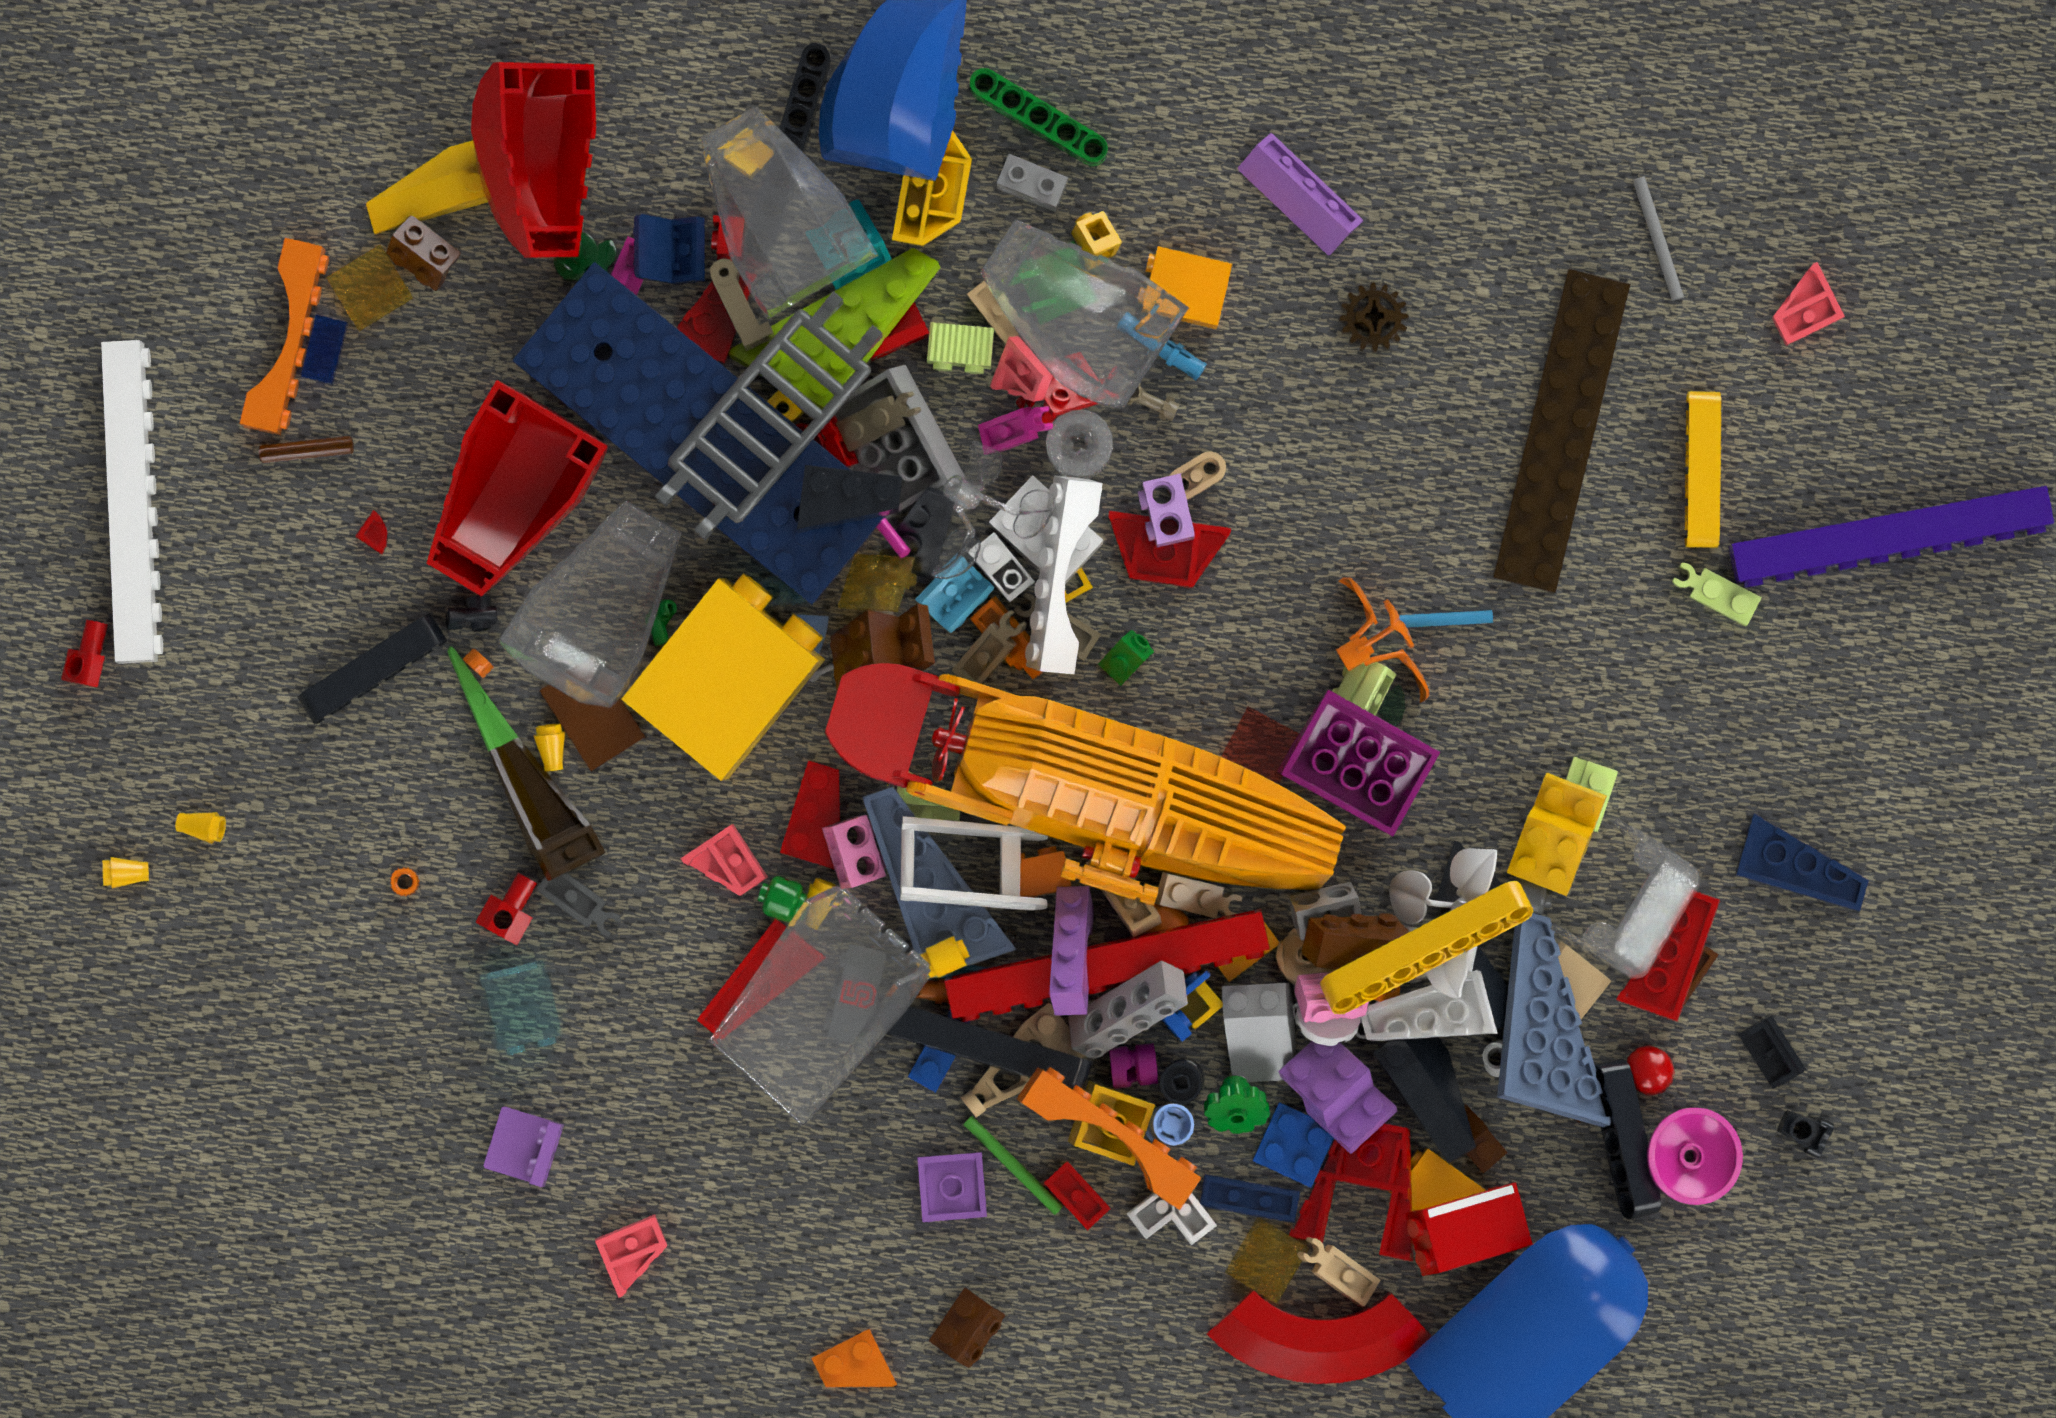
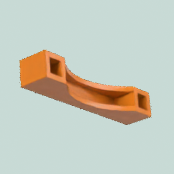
M289 238L284 239L277 269L284 282L289 300L290 319L287 338L282 352L271 371L246 394L239 423L245 428L281 436L282 429H288L292 412L287 410L290 398L295 399L299 387V380L295 379L297 367H303L307 349L302 348L305 336L310 337L314 325V318L310 317L312 305L317 306L319 304L322 287L317 285L320 274H326L329 264V256L325 255L326 250L322 246Z
M1037 1067L1016 1100L1048 1121L1060 1119L1084 1121L1111 1132L1125 1144L1135 1157L1143 1172L1147 1188L1175 1208L1181 1210L1201 1180V1177L1194 1173L1197 1168L1195 1165L1183 1157L1176 1161L1167 1155L1171 1149L1157 1139L1150 1143L1141 1136L1145 1131L1129 1120L1126 1125L1120 1123L1115 1119L1118 1113L1104 1103L1099 1108L1089 1101L1092 1096L1077 1085L1071 1089L1062 1082L1066 1077L1051 1067L1047 1071Z

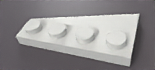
M1478 970L1467 974L1462 987L1461 998H1452L1444 995L1433 985L1369 1005L1366 1015L1361 1017L1366 1039L1370 1041L1497 1034L1481 971Z

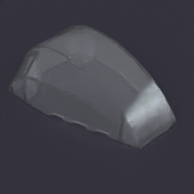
M757 106L750 108L700 137L730 258L766 319L771 318L878 256L843 193Z
M1015 219L980 271L988 289L1023 341L1059 383L1078 395L1100 405L1123 409L1189 307L1139 271L1128 266L1124 268L1111 262L1112 259L1100 254L1095 256L1081 250V246L1071 242L1069 244L1053 238L1054 235Z
M625 501L596 528V531L576 546L575 550L563 561L561 560L552 569V572L532 587L499 639V644L525 671L576 701L611 708L627 689L642 665L682 532L632 503Z

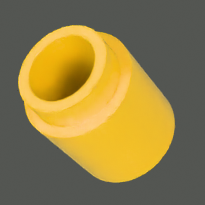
M954 936L925 948L926 952L919 955L929 978L936 975L940 978L966 966L965 959L970 957L963 940L956 941Z

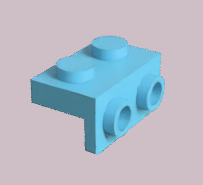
M959 553L915 600L919 604L927 605L929 615L949 633H952L965 622L966 618L978 605L988 598L989 594L994 590V586Z

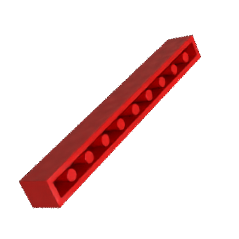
M1262 909L1141 934L1134 938L1132 936L1087 946L1089 994L1106 991V985L1118 983L1120 986L1161 960L1178 969H1182L1184 974L1201 970L1202 964L1213 962L1214 967L1233 963L1232 958L1245 955L1246 960L1265 956L1264 951L1270 950ZM1052 954L946 977L944 982L953 1019L960 1017L961 1022L979 1019V1013L992 1010L993 1015H999L1012 1011L1011 1006L1024 1004V1008L1042 1005V999L1050 998Z

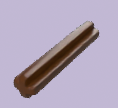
M350 436L261 445L259 446L258 453L262 463L352 454L354 452V443Z

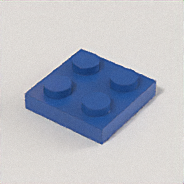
M1279 1102L1252 1161L1311 1188L1334 1138L1310 1116Z

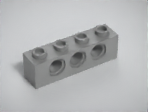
M1161 960L1088 1004L1087 1015L1068 1016L1072 1049L1089 1058H1099L1116 1046L1125 1043L1128 1039L1143 1030L1149 1029L1155 1023L1186 1006L1188 1002L1184 971Z

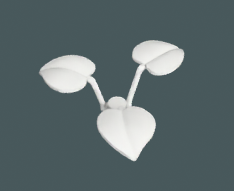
M1468 848L1459 851L1455 855L1450 867V879L1453 885L1458 887L1456 893L1461 897L1455 902L1428 899L1432 891V883L1425 874L1419 871L1409 870L1397 874L1392 879L1389 889L1391 905L1395 915L1404 923L1416 924L1426 916L1427 905L1451 908L1452 911L1488 892L1494 876L1497 850ZM1467 951L1426 972L1429 981L1439 992L1452 998H1461L1462 987L1469 969Z

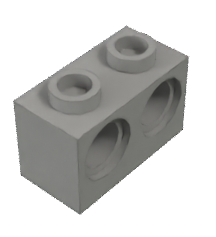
M1008 154L997 181V189L1056 212L1068 184V177Z
M1351 882L1288 896L1293 925L1301 941L1305 939L1309 918H1320L1328 914L1337 917H1351L1352 914H1361L1359 897Z

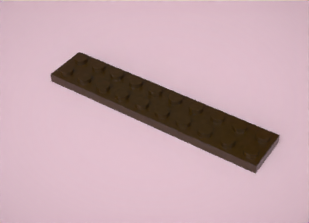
M1572 269L1567 270L1493 574L1494 579L1556 593L1631 285L1629 283Z

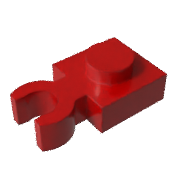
M834 415L821 430V433L826 438L824 444L829 453L850 468L859 462L854 451H848L836 425L839 421Z

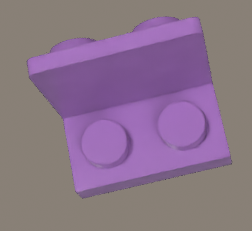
M502 1107L484 1162V1168L528 1181L532 1185L545 1187L564 1124L509 1107Z

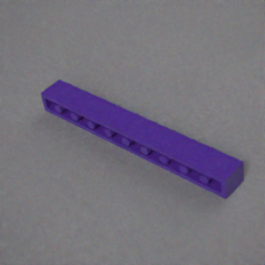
M2041 486L1733 543L1728 548L1735 584L1744 583L1745 588L1764 585L1763 579L1775 577L1776 582H1783L1795 579L1794 573L1807 571V576L1809 577L1827 573L1826 567L1838 565L1839 571L1857 568V561L1869 559L1870 565L1889 562V556L1901 554L1902 559L1921 556L1920 550L1932 548L1933 553H1940L1952 550L1951 544L1964 542V547L1984 544L1983 538L1995 536L1996 542L2015 538L2014 532L2026 530L2027 536L2047 532L2046 526L2054 524L2048 488L2047 486Z

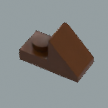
M1465 1103V1111L1476 1148L1468 1152L1467 1156L1484 1174L1508 1152L1488 1130L1487 1125Z

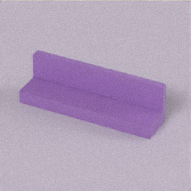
M1272 133L1257 144L1238 167V170L1327 255H1331L1363 221L1359 215Z

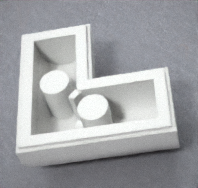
M1152 1193L1126 1213L1145 1239L1172 1220L1190 1245H1193L1217 1226L1193 1193H1191L1181 1210L1175 1208L1155 1193Z

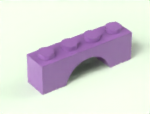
M1089 886L1057 887L1049 993L1055 1016L1087 1015L1089 994L1087 942L1088 936L1092 935L1094 916V906Z

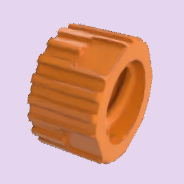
M474 648L463 658V661L481 678H484L494 668Z
M398 868L390 877L391 888L400 896L412 895L418 889L419 876L410 868ZM407 874L411 877L412 885L408 889H401L398 886V879L401 875Z

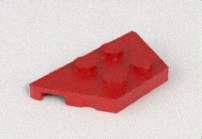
M1109 511L1108 515L1129 579L1193 588L1231 533V528L1192 523L1195 533L1194 539L1156 547L1155 540L1149 541L1145 522H1150L1149 516ZM1165 519L1160 523V529L1166 535H1173L1178 531V524L1174 520Z

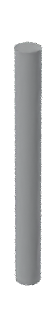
M1645 176L1633 180V184L1671 300L1675 301L1684 298Z

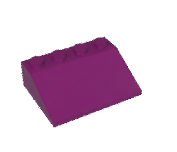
M1327 690L1293 742L1277 772L1387 834L1394 836L1440 752L1336 693Z

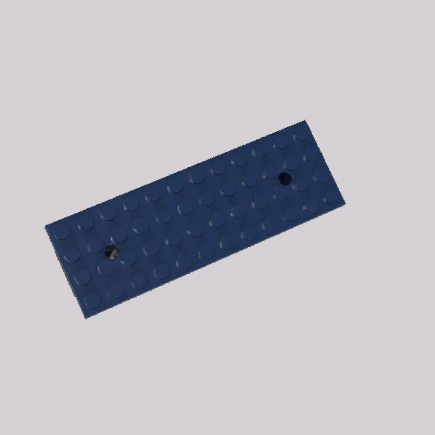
M596 262L589 267L512 360L519 368L664 486L676 474L667 463L668 458L738 379ZM747 387L749 391H751L756 397H758L763 403H765L770 409H772L777 415H779L798 433L801 434L803 432L799 427H797L788 418H786L783 414L776 410L772 405H770L767 401L760 397L756 392H754L751 388ZM739 398L725 412L779 459L792 445ZM716 423L705 435L708 441L757 483L771 469L720 424ZM815 440L811 441L742 522L735 523L726 516L716 527L812 606L886 517L881 516L798 533L797 526L805 465L850 470ZM697 447L683 461L736 507L749 494L745 488ZM688 482L677 493L680 499L704 518L715 508V505Z

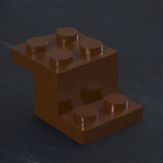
M917 603L899 617L866 610L830 636L836 691L844 674L862 666L890 663L925 671L935 663L927 605Z

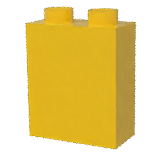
M745 573L739 577L735 584L727 578L717 579L621 698V700L720 781L731 777L825 661L814 650L823 639L822 635L795 614H792L784 625L764 609L773 596Z

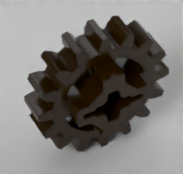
M1375 282L1370 284L1368 291L1360 285L1357 288L1359 295L1356 296L1350 292L1347 298L1351 303H1342L1341 309L1347 312L1346 315L1339 316V322L1347 324L1341 332L1342 334L1350 333L1352 335L1349 341L1350 345L1356 341L1360 342V351L1362 352L1367 345L1371 346L1373 353L1377 352L1378 345H1382L1387 351L1390 349V340L1395 343L1401 340L1397 331L1406 332L1407 327L1401 324V321L1408 320L1409 314L1401 313V310L1406 306V302L1397 303L1396 298L1399 292L1395 291L1389 295L1387 293L1388 285L1386 284L1382 287L1381 291L1376 290ZM1367 298V306L1362 311L1353 312L1355 306ZM1380 299L1386 301L1393 310H1387L1382 306ZM1373 304L1376 315L1382 316V319H1379L1375 331L1372 321L1365 318L1369 316ZM1394 324L1393 329L1384 337L1380 336L1381 329L1385 325ZM1355 326L1363 327L1368 332V337L1360 334Z

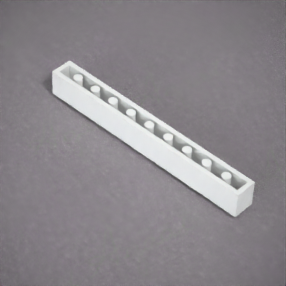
M140 340L101 342L115 662L119 664L158 662V654H163L162 635H157L156 622L162 621L161 604L155 601V590H160L159 571H154V558H159L158 539H153L152 527L158 524L156 507H151V495L156 494L155 475H150V463L155 462L154 444H149L148 431H153L154 428L152 412H147V399H152L151 380H146L145 367L151 366L150 349L145 348L144 343Z

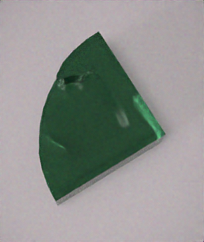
M1399 684L1386 694L1378 710L1383 718L1395 727L1401 722L1406 705L1405 695Z

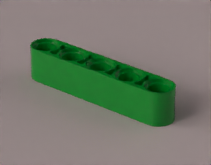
M980 68L971 75L970 91L980 102L1085 165L1093 167L1105 161L1108 145L1106 140L1098 133L993 70ZM978 79H990L993 87L987 92L979 91L975 87ZM1014 94L1019 97L1020 104L1015 108H1007L1002 102L1003 98L1006 95ZM1040 110L1046 113L1047 121L1041 125L1034 124L1029 118L1034 111ZM1062 127H1069L1074 130L1075 136L1072 140L1063 141L1057 136L1058 130ZM1090 143H1096L1102 148V153L1098 157H1089L1084 151L1085 147Z

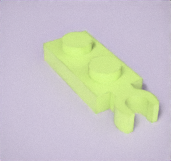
M1681 563L1680 568L1687 571L1688 579L1680 581L1677 578H1673L1672 583L1679 588H1692L1693 590L1689 597L1744 626L1749 624L1762 597L1706 568L1703 569L1699 576L1690 564Z

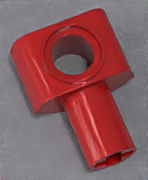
M86 620L79 650L68 649L61 680L94 688L99 687L105 662V656H102L101 653L108 624Z
M517 873L503 900L491 894L475 923L518 945L533 917L522 910L537 883ZM502 911H508L512 916V924L506 929H500L496 924V917Z

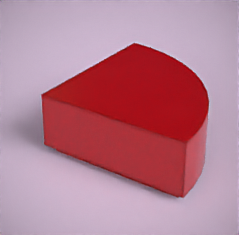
M373 510L355 537L381 555L385 552L388 543L387 527H385L381 516Z

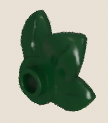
M582 232L578 257H555L554 266L564 280L579 281L594 262L608 272V269L615 263L617 258L616 247L612 240H606L597 245L589 234Z

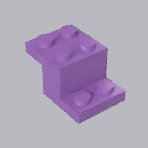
M1311 1041L1278 1071L1280 1077L1302 1097L1307 1114L1350 1154L1397 1112L1396 1105L1374 1086L1370 1069L1340 1042L1334 1046H1326Z

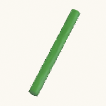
M973 1116L963 1124L1054 1215L1062 1209L1063 1205Z

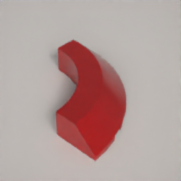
M1253 1289L1206 1333L1223 1350L1258 1371L1286 1380L1314 1384L1343 1383L1382 1373L1406 1361L1432 1337L1390 1292L1371 1306L1354 1314L1338 1318L1316 1319L1301 1317L1283 1311L1264 1300Z

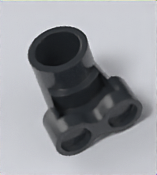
M488 595L468 597L465 599L466 608H448V613H446L447 630L471 627L473 632L490 630L491 624H496L498 620L496 606H491V598Z
M1787 1110L1779 1123L1777 1131L1803 1146L1804 1153L1819 1158L1825 1149L1827 1139L1833 1132L1834 1123L1821 1117L1814 1120ZM1799 1122V1130L1793 1132L1794 1125Z

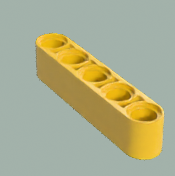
M1688 391L1686 403H1689V411H1686V435H1689V441L1686 442L1685 467H1688V474H1685V498H1688V506H1685V530H1688V535L1685 538V547L1718 548L1720 540L1721 393Z

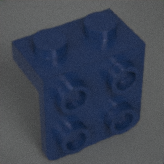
M638 214L634 217L633 266L636 278L668 284L705 281V218L696 216L667 219L646 214Z

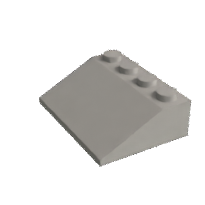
M906 365L887 369L858 387L835 414L838 421H841L885 397L893 395L896 401V398L902 393L910 391L914 393V396L907 399L906 405L909 409L920 407V413L911 417H903L906 425L855 450L854 453L859 463L849 468L853 471L902 476L899 513L887 515L885 517L887 520L913 507L928 486L943 491L965 478Z

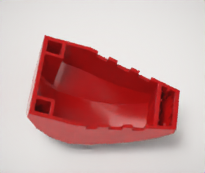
M494 62L479 82L472 104L471 121L476 162L483 191L493 216L509 242L524 258L578 257L584 216L580 215L582 199L587 198L588 186L584 185L586 168H591L593 156L589 154L590 140L595 139L594 64Z
M496 380L464 434L460 454L453 470L448 494H446L443 504L444 508L426 564L481 597L484 596L582 501L604 459L608 445L533 398Z

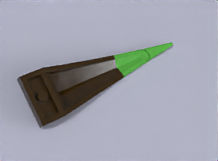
M450 646L448 648V655L530 854H534L548 882L602 856L606 852L591 824L562 792L548 773L544 771V768L535 759L485 693L457 651Z

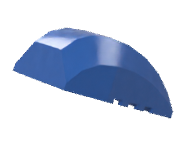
M886 0L879 6L842 58L826 85L820 108L818 133L821 157L824 160L936 181L956 119L954 101L955 97L958 96L959 83L956 80L958 66H961L962 54L959 52L960 38H963L967 0Z

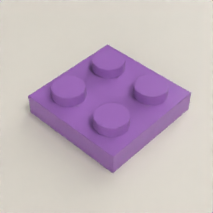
M982 1152L917 1157L923 1222L987 1217Z

